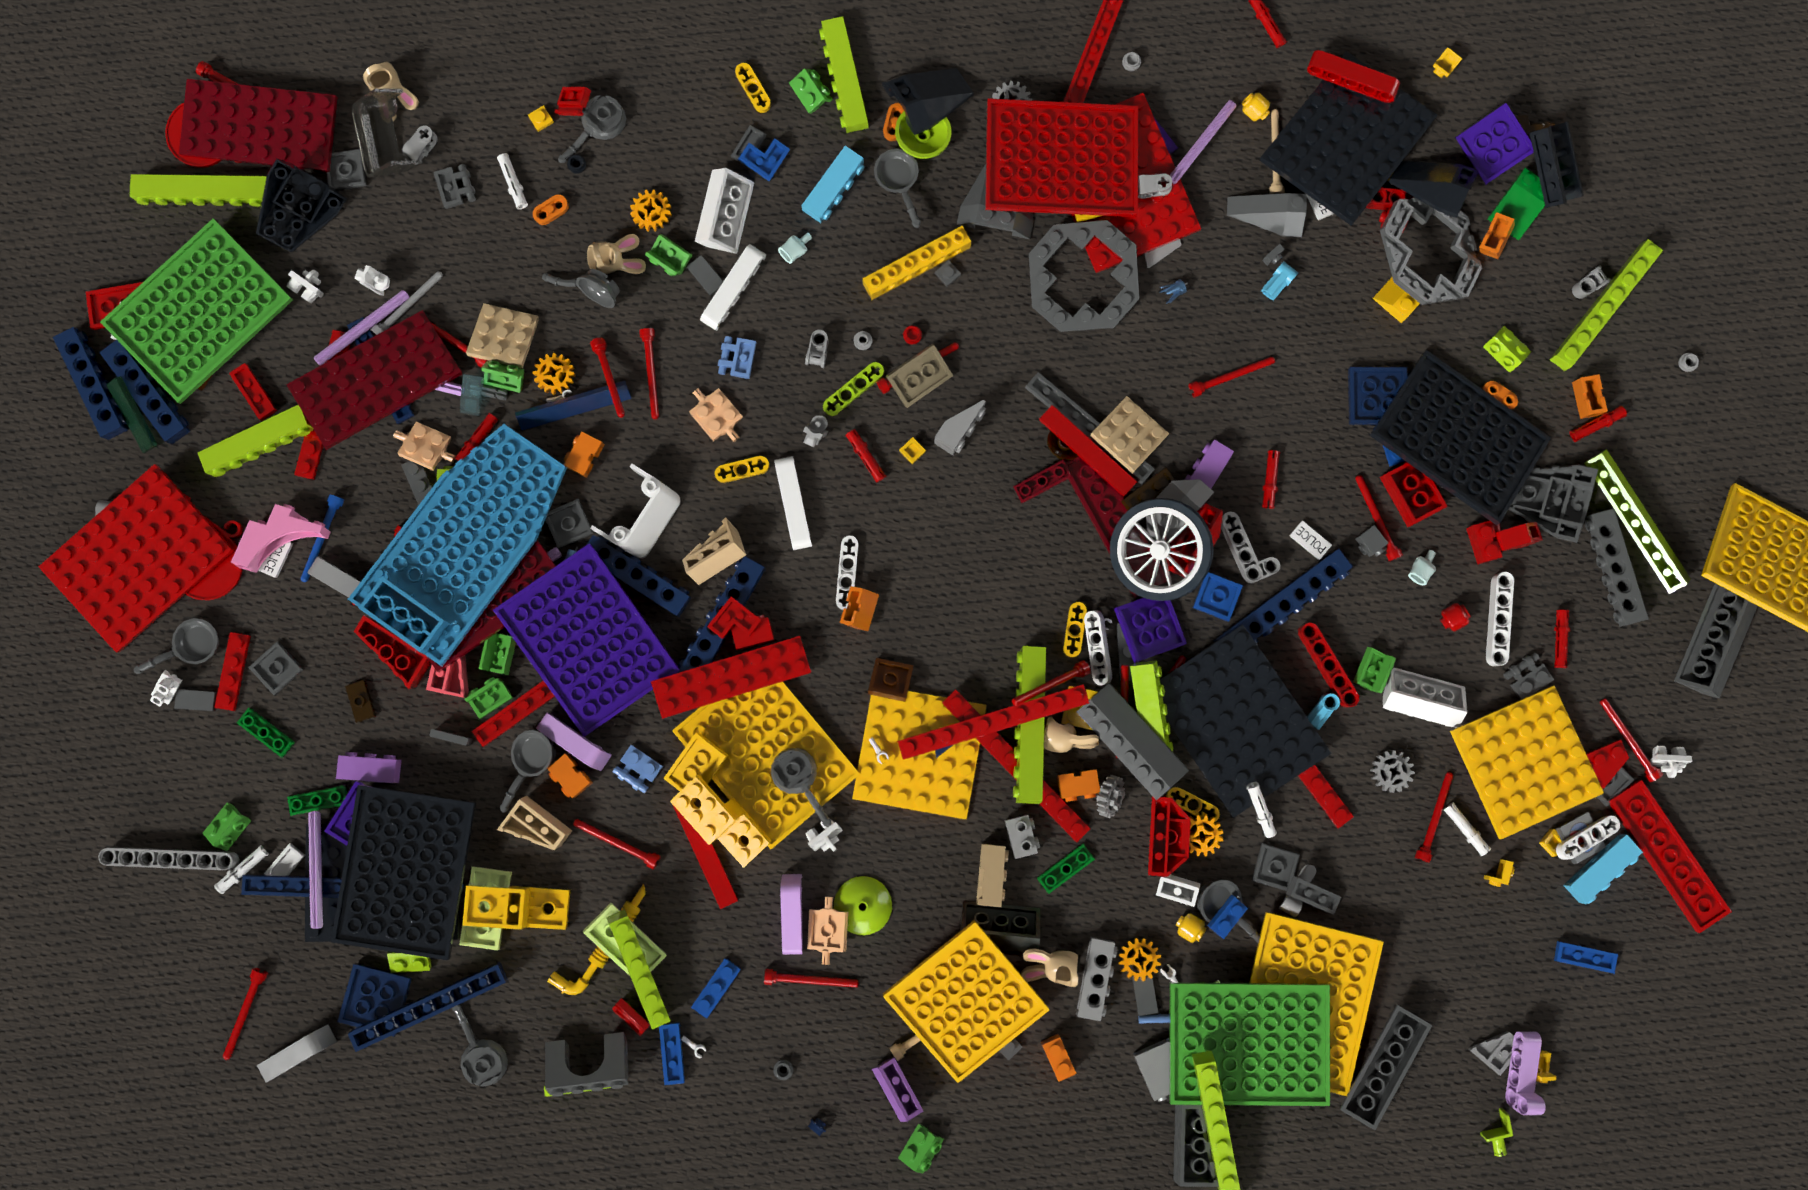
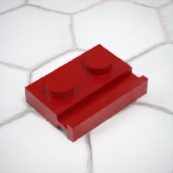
M562 87L557 102L559 107L554 112L563 116H583L582 110L586 108L591 90L587 87Z
M622 998L612 1008L639 1036L650 1026Z

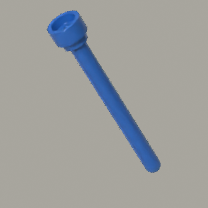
M329 495L327 500L329 508L323 521L326 529L329 530L336 510L340 506L342 507L345 499ZM316 538L301 576L302 582L309 580L310 574L307 572L319 555L325 538Z

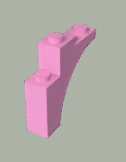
M275 504L268 522L249 520L231 563L241 569L257 573L267 557L284 544L306 537L328 539L331 532L325 528V524L319 521L308 522V519L294 511V507L287 504L283 506Z

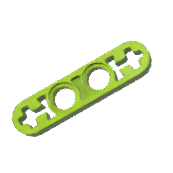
M877 362L869 364L825 400L823 404L824 412L829 416L837 415L874 385L877 380L883 377V366ZM871 368H880L879 375L873 374L870 377L873 381L869 382L868 377L864 373L870 375L872 373ZM862 378L866 381L864 388H858L855 385L858 379ZM848 390L851 392L852 396L849 400L841 398L843 391ZM838 396L839 401L843 405L840 406L838 403L835 405V411H828V403L834 404L837 401L835 397Z

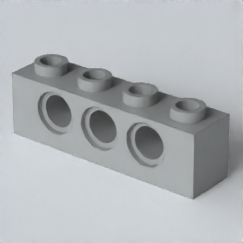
M1090 937L1076 1010L1077 1017L1101 1021V1018L1105 1017L1107 1005H1104L1105 997H1109L1110 993L1108 980L1109 977L1112 978L1114 966H1111L1112 958H1116L1117 946H1115L1114 941ZM1105 955L1106 961L1103 964H1097V956ZM1096 974L1102 975V981L1099 984H1094L1092 981L1093 976ZM1091 994H1098L1099 999L1096 1003L1089 1002Z

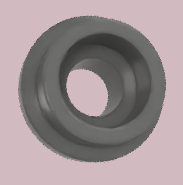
M787 1060L778 1061L773 1069L774 1075L780 1080L789 1079L793 1073L792 1064ZM785 1066L787 1072L781 1073L780 1067Z

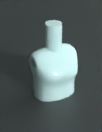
M806 233L799 239L797 236L792 235L779 247L780 255L789 264L793 263L807 252L805 244L812 239V236Z
M1429 550L1425 558L1422 556L1417 557L1408 575L1411 580L1419 585H1426L1436 571V567L1431 563L1436 555L1433 550Z

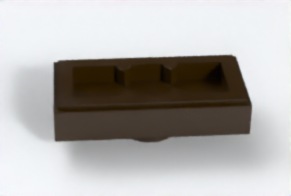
M365 680L345 686L356 723L376 717Z

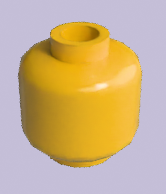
M1259 92L1250 93L1242 102L1243 113L1252 121L1264 120L1270 113L1268 110L1270 102Z
M1192 913L1187 914L1185 917L1181 915L1176 924L1179 927L1178 935L1191 943H1194L1196 940L1199 942L1207 929L1204 927L1205 922Z

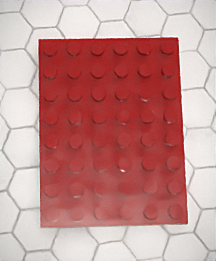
M1144 93L1115 104L1138 106V176L1168 174L1170 176L1175 166ZM1180 179L1176 184L1172 183V190L1168 195L1138 198L1137 217L1100 216L1081 221L1108 220L1136 244L1137 257L1201 230V226ZM1161 182L1162 187H1166L1165 182ZM1071 214L1074 223H1077L1075 214ZM1095 236L1085 247L1095 273L1114 267L1122 262L1120 257Z
M988 98L985 210L1137 217L1138 106Z
M154 464L38 567L116 653H119L228 557L234 549L163 470Z

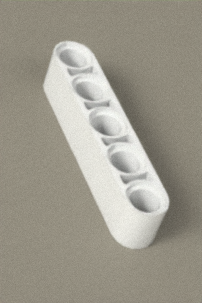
M751 244L745 248L704 310L700 321L716 331L719 329L718 326L721 321L724 322L730 313L728 312L731 306L734 307L740 298L739 294L749 284L750 277L755 275L762 259L765 260L766 254Z
M790 456L776 459L774 462L793 550L811 547L812 543L794 458Z
M1509 572L1498 573L1491 580L1486 661L1490 666H1502L1509 659L1514 577ZM1500 577H1503L1505 579L1504 586H1502L1499 582ZM1499 596H1502L1504 599L1503 605L1498 602ZM1497 615H1500L1503 619L1501 624L1497 622ZM1496 634L1501 636L1500 643L1495 640ZM1495 653H1498L1500 656L1499 662L1494 660Z

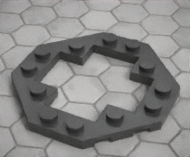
M1415 197L1407 200L1399 199L1393 203L1380 229L1392 278L1396 285L1421 305L1464 299L1470 295L1482 265L1480 260L1476 258L1475 251L1477 247L1474 236L1470 235L1468 226L1470 221L1468 216L1462 211L1459 212L1457 218L1446 216L1444 213L1435 210ZM1432 213L1456 233L1450 248L1462 257L1463 261L1453 282L1439 274L1435 277L1432 285H1429L1406 266L1413 251L1401 242L1399 238L1410 216L1423 225L1427 223Z
M1108 220L1053 225L1029 253L1032 308L1060 332L1113 329L1139 300L1136 244ZM1095 236L1122 259V262L1111 273V276L1122 284L1124 288L1100 315L1085 303L1072 317L1046 294L1057 278L1044 265L1067 239L1083 250Z

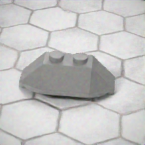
M1201 479L1171 481L1157 498H1169L1180 501L1197 512L1214 491ZM1154 513L1162 540L1169 514ZM1151 515L1146 516L1147 532L1157 541ZM1174 515L1166 542L1185 524L1183 520Z

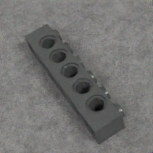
M1610 509L1586 516L1585 527L1587 531H1590L1592 537L1590 543L1598 556L1596 563L1603 572L1602 582L1608 588L1609 594L1607 598L1609 603L1613 605L1615 611L1613 618L1620 627L1648 620L1615 510ZM1601 527L1606 531L1605 536L1601 534ZM1607 545L1611 548V554L1606 551ZM1613 564L1617 567L1616 573L1612 570ZM1619 582H1620V583L1622 584V586H1623V590H1622V591H1620V590L1618 589V583H1619ZM1624 601L1628 603V609L1624 608Z

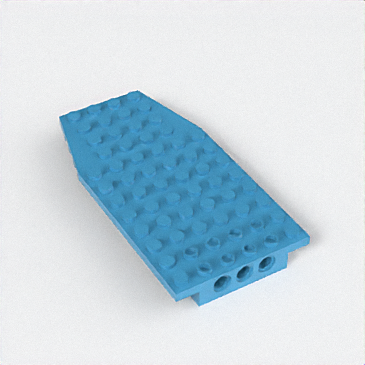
M505 424L488 436L481 445L472 449L471 453L464 459H460L455 463L456 465L441 475L348 598L349 601L358 606L364 613L442 667L536 542L567 469L563 464Z

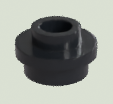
M573 155L568 159L567 167L572 173L579 174L585 170L586 161L580 155ZM580 162V166L574 167V163Z

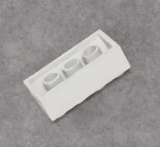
M727 168L712 170L695 242L709 248L737 254L754 182Z
M1393 667L1383 694V708L1458 728L1467 714L1466 691L1464 686Z

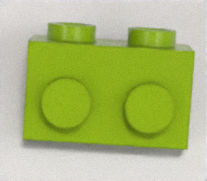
M1505 326L1483 346L1508 372L1518 367L1531 353L1527 346Z
M387 952L391 973L430 971L431 969L429 957Z

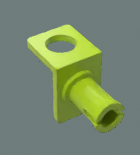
M1499 1108L1503 1127L1483 1131L1480 1134L1487 1142L1492 1141L1494 1155L1502 1157L1501 1152H1503L1504 1156L1507 1155L1504 1138L1513 1136L1509 1114L1503 1108Z

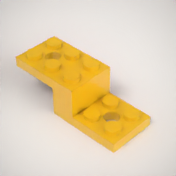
M700 775L695 776L670 801L709 845L718 839L743 868L772 842L734 798L724 803ZM694 798H698L701 801V807L695 806ZM742 835L749 839L748 845L742 843Z
M466 885L462 926L521 930L526 927L566 930L568 926L570 890L521 886L505 888ZM482 901L489 903L490 909L488 912H483L480 909ZM546 903H551L554 907L551 914H547L544 911Z

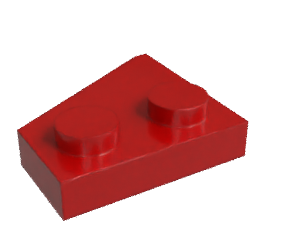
M1616 740L1586 753L1602 789L1607 786L1629 759L1621 740Z

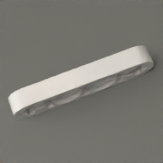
M846 536L841 542L836 604L841 610L847 609L848 603L846 607H843L842 603L839 602L840 599H843L844 594L839 593L840 589L843 591H849L850 587L844 588L841 585V580L844 577H848L852 580L851 586L855 587L858 541L854 536ZM850 539L855 544V546L851 547V553H855V556L843 555V552L847 553L848 551L847 546H844V544L848 543ZM846 558H850L854 562L853 567L850 569L843 567V561Z
M1089 611L1084 617L1092 678L1097 685H1105L1112 680V670L1104 617L1100 611ZM1097 617V621H1091V618ZM1094 627H1099L1097 630H1092ZM1095 633H1098L1101 637V641L1098 644L1093 641ZM1101 652L1104 656L1101 663L1096 660V653ZM1097 666H1105V668H1097ZM1105 674L1106 678H1099V675Z
M1615 816L1602 817L1560 842L1556 847L1558 857L1563 860L1573 859L1619 831V820ZM1611 822L1610 828L1604 829L1603 826H1607ZM1594 828L1598 831L1597 839L1592 835ZM1579 837H1582L1584 840L1583 847H1580L1578 844ZM1566 847H1572V848H1573V849L1568 850V851H1567V854L1565 853Z

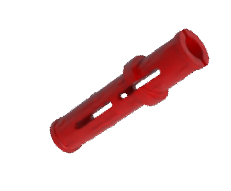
M1249 0L1248 2L1256 13V18L1260 19L1276 48L1285 45L1287 41L1269 13L1270 9L1266 8L1262 0Z
M1619 406L1570 431L1569 434L1572 440L1577 442L1601 428L1610 427L1615 421L1626 417L1627 412L1623 406Z
M488 413L471 438L464 442L465 445L455 459L457 461L464 459L471 453L472 449L476 446L478 447L499 419Z
M856 429L848 432L845 436L852 444L853 451L862 459L875 482L878 483L879 480L884 479L886 475L867 448V443L861 439Z
M1273 450L1268 451L1265 485L1262 489L1264 491L1262 507L1266 509L1268 501H1270L1269 509L1275 508V492L1278 491L1276 482L1279 451H1275L1274 458H1272Z
M1556 610L1554 668H1567L1568 632H1570L1568 623L1569 610Z

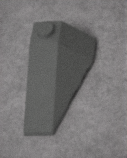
M1285 193L1227 197V216L1253 224L1261 229L1269 230L1280 236L1302 237L1306 217L1307 194Z

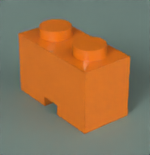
M1496 212L1490 228L1479 247L1480 253L1499 259L1515 226V219Z
M1599 374L1581 377L1572 382L1580 419L1599 416L1608 411L1605 397H1603L1601 391L1603 388Z
M581 431L580 435H577L573 441L574 446L571 452H567L565 455L564 466L587 478L594 466L592 460L594 457L598 458L604 444Z
M850 586L846 599L849 603L847 609L844 608L840 623L856 629L869 631L879 594L863 588Z
M565 753L548 767L550 771L549 776L555 783L559 782L561 784V790L568 798L570 796L571 798H576L593 782L584 771L579 772L576 769L578 766L576 761L569 753Z
M1097 769L1081 771L1080 776H1074V773L1057 775L1060 798H1065L1066 802L1075 801L1077 796L1084 795L1085 799L1094 798L1096 793L1100 792Z
M1059 1034L1041 1041L1058 1082L1076 1074Z

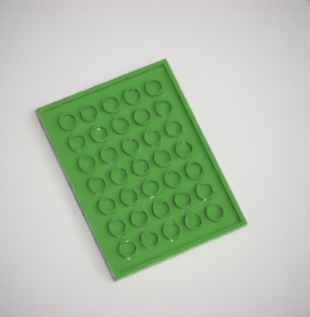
M212 219L102 319L100 323L181 404L290 304L293 299L215 219Z
M1170 982L1169 1103L1171 1105H1202L1192 1054L1212 1050L1217 1065L1224 1105L1330 1106V985Z

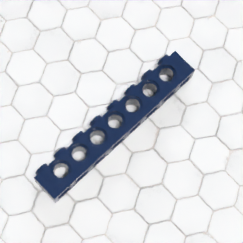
M1340 549L1335 550L1213 641H1218L1243 624L1255 643H1257V638L1262 634L1265 637L1271 633L1274 625L1277 623L1281 625L1289 619L1288 615L1290 613H1298L1304 608L1303 604L1309 601L1311 603L1319 597L1318 593L1324 589L1326 592L1335 585L1333 582L1336 579L1342 580L1350 574L1348 570L1353 566ZM1327 567L1332 568V577L1326 574ZM1312 578L1318 581L1317 588L1311 586L1310 581ZM1297 589L1302 591V599H1298L1295 596ZM1281 601H1285L1288 604L1286 611L1280 608ZM1266 612L1272 614L1273 619L1271 622L1265 620L1264 615ZM1251 623L1256 624V633H1252L1249 630V625Z
M745 556L737 561L734 567L736 569L734 575H730L725 583L727 586L725 591L719 593L715 600L717 605L714 610L711 608L706 616L708 620L705 626L701 625L696 633L698 636L697 640L689 645L687 649L689 654L685 660L682 659L678 664L680 669L678 673L696 668L692 665L694 657H700L701 664L699 666L714 661L730 631L722 639L717 634L712 633L707 626L728 601L731 591L738 590L740 595L736 601L743 606L746 605L766 570L765 567ZM748 574L749 580L746 583H740V575ZM704 640H709L711 643L708 650L701 648V643Z
M498 962L352 1029L348 1036L355 1052L498 987L506 983L508 978L501 962Z

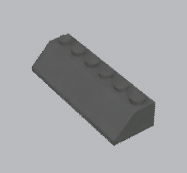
M1715 583L1674 681L1704 695L1720 698L1758 605Z
M1108 683L1089 700V704L1083 705L1077 711L1082 719L1156 800L1189 771L1111 683Z
M1396 1005L1343 1101L1340 1110L1376 1130L1432 1025Z

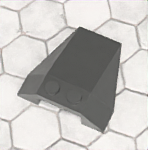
M985 164L960 206L957 225L970 228L981 225L1011 231L1012 236L1030 239L1034 222L1033 212L985 210Z
M1581 465L1547 469L1534 468L1508 510L1530 523L1537 522L1539 528L1558 539L1578 543L1592 497L1598 469Z

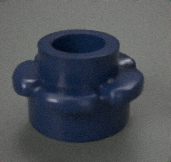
M816 1118L815 1121L813 1119L810 1120L811 1123L808 1127L819 1136L826 1132V1129H824L826 1124L819 1118Z

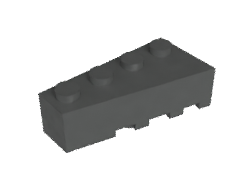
M1175 1105L1173 1181L1179 1186L1219 1187L1215 1176V1167L1210 1153L1211 1148L1206 1134L1207 1129L1201 1105Z

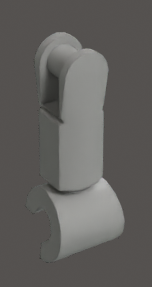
M1305 865L1298 878L1310 883L1316 874V868L1313 865ZM1286 895L1279 909L1296 917L1302 908V901Z

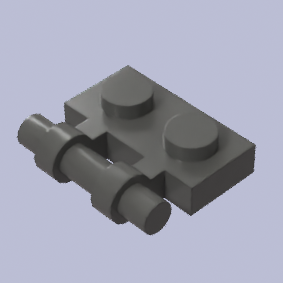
M465 164L458 166L460 172L454 173L452 167L434 172L445 209L464 204L463 196H467L469 202L476 200L474 195L476 193L475 188L471 185V175ZM462 180L464 188L459 189L457 181Z
M1537 653L1525 656L1522 659L1523 661L1516 666L1512 665L1503 674L1507 680L1512 677L1515 678L1516 681L1510 686L1520 700L1533 695L1554 680L1544 664L1535 666L1534 662L1540 659ZM1528 667L1530 672L1522 677L1520 672Z

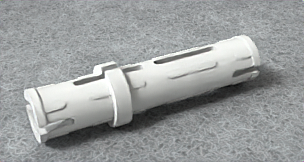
M507 153L500 154L497 160L509 186L508 192L512 195L516 208L524 209L528 206V203L522 192L524 190L523 186L519 184L509 155Z
M1251 782L1246 787L1258 815L1257 821L1261 824L1264 835L1267 838L1273 837L1277 834L1272 822L1273 816L1267 809L1259 783Z
M1454 802L1443 809L1466 836V841L1475 847L1480 856L1487 854L1491 850L1480 836L1481 833L1473 828Z
M259 846L233 870L227 871V875L214 885L215 889L219 893L224 894L233 884L239 883L242 875L250 871L269 853L263 846Z

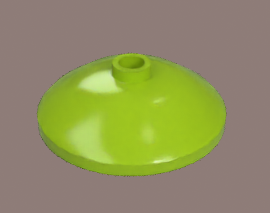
M903 111L896 122L895 136L899 146L907 154L920 159H928L941 154L947 148L951 139V125L948 118L945 117L931 129L914 135L906 123V114ZM924 135L925 139H920L919 136Z
M859 876L846 881L839 888L834 900V909L848 912L847 931L856 935H870L879 931L888 922L892 912V900L889 891L880 881L872 877ZM861 903L866 904L865 910L859 909Z

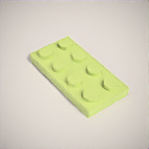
M473 866L469 885L508 888L510 887L512 872ZM482 901L480 909L483 912H488L490 909L489 903ZM462 926L459 945L500 950L503 928Z
M610 903L583 930V933L630 976L606 918L620 912L613 903ZM630 920L651 972L667 955Z

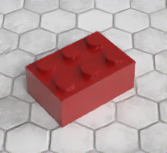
M1408 462L1380 477L1407 528L1448 507L1434 481Z

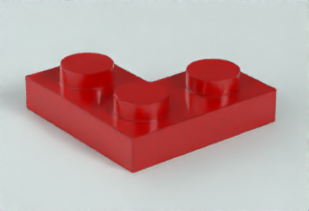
M730 597L707 627L722 639L734 624L750 636L762 620L733 597Z

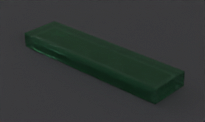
M122 377L114 378L107 384V387L141 451L146 453L157 446V442Z

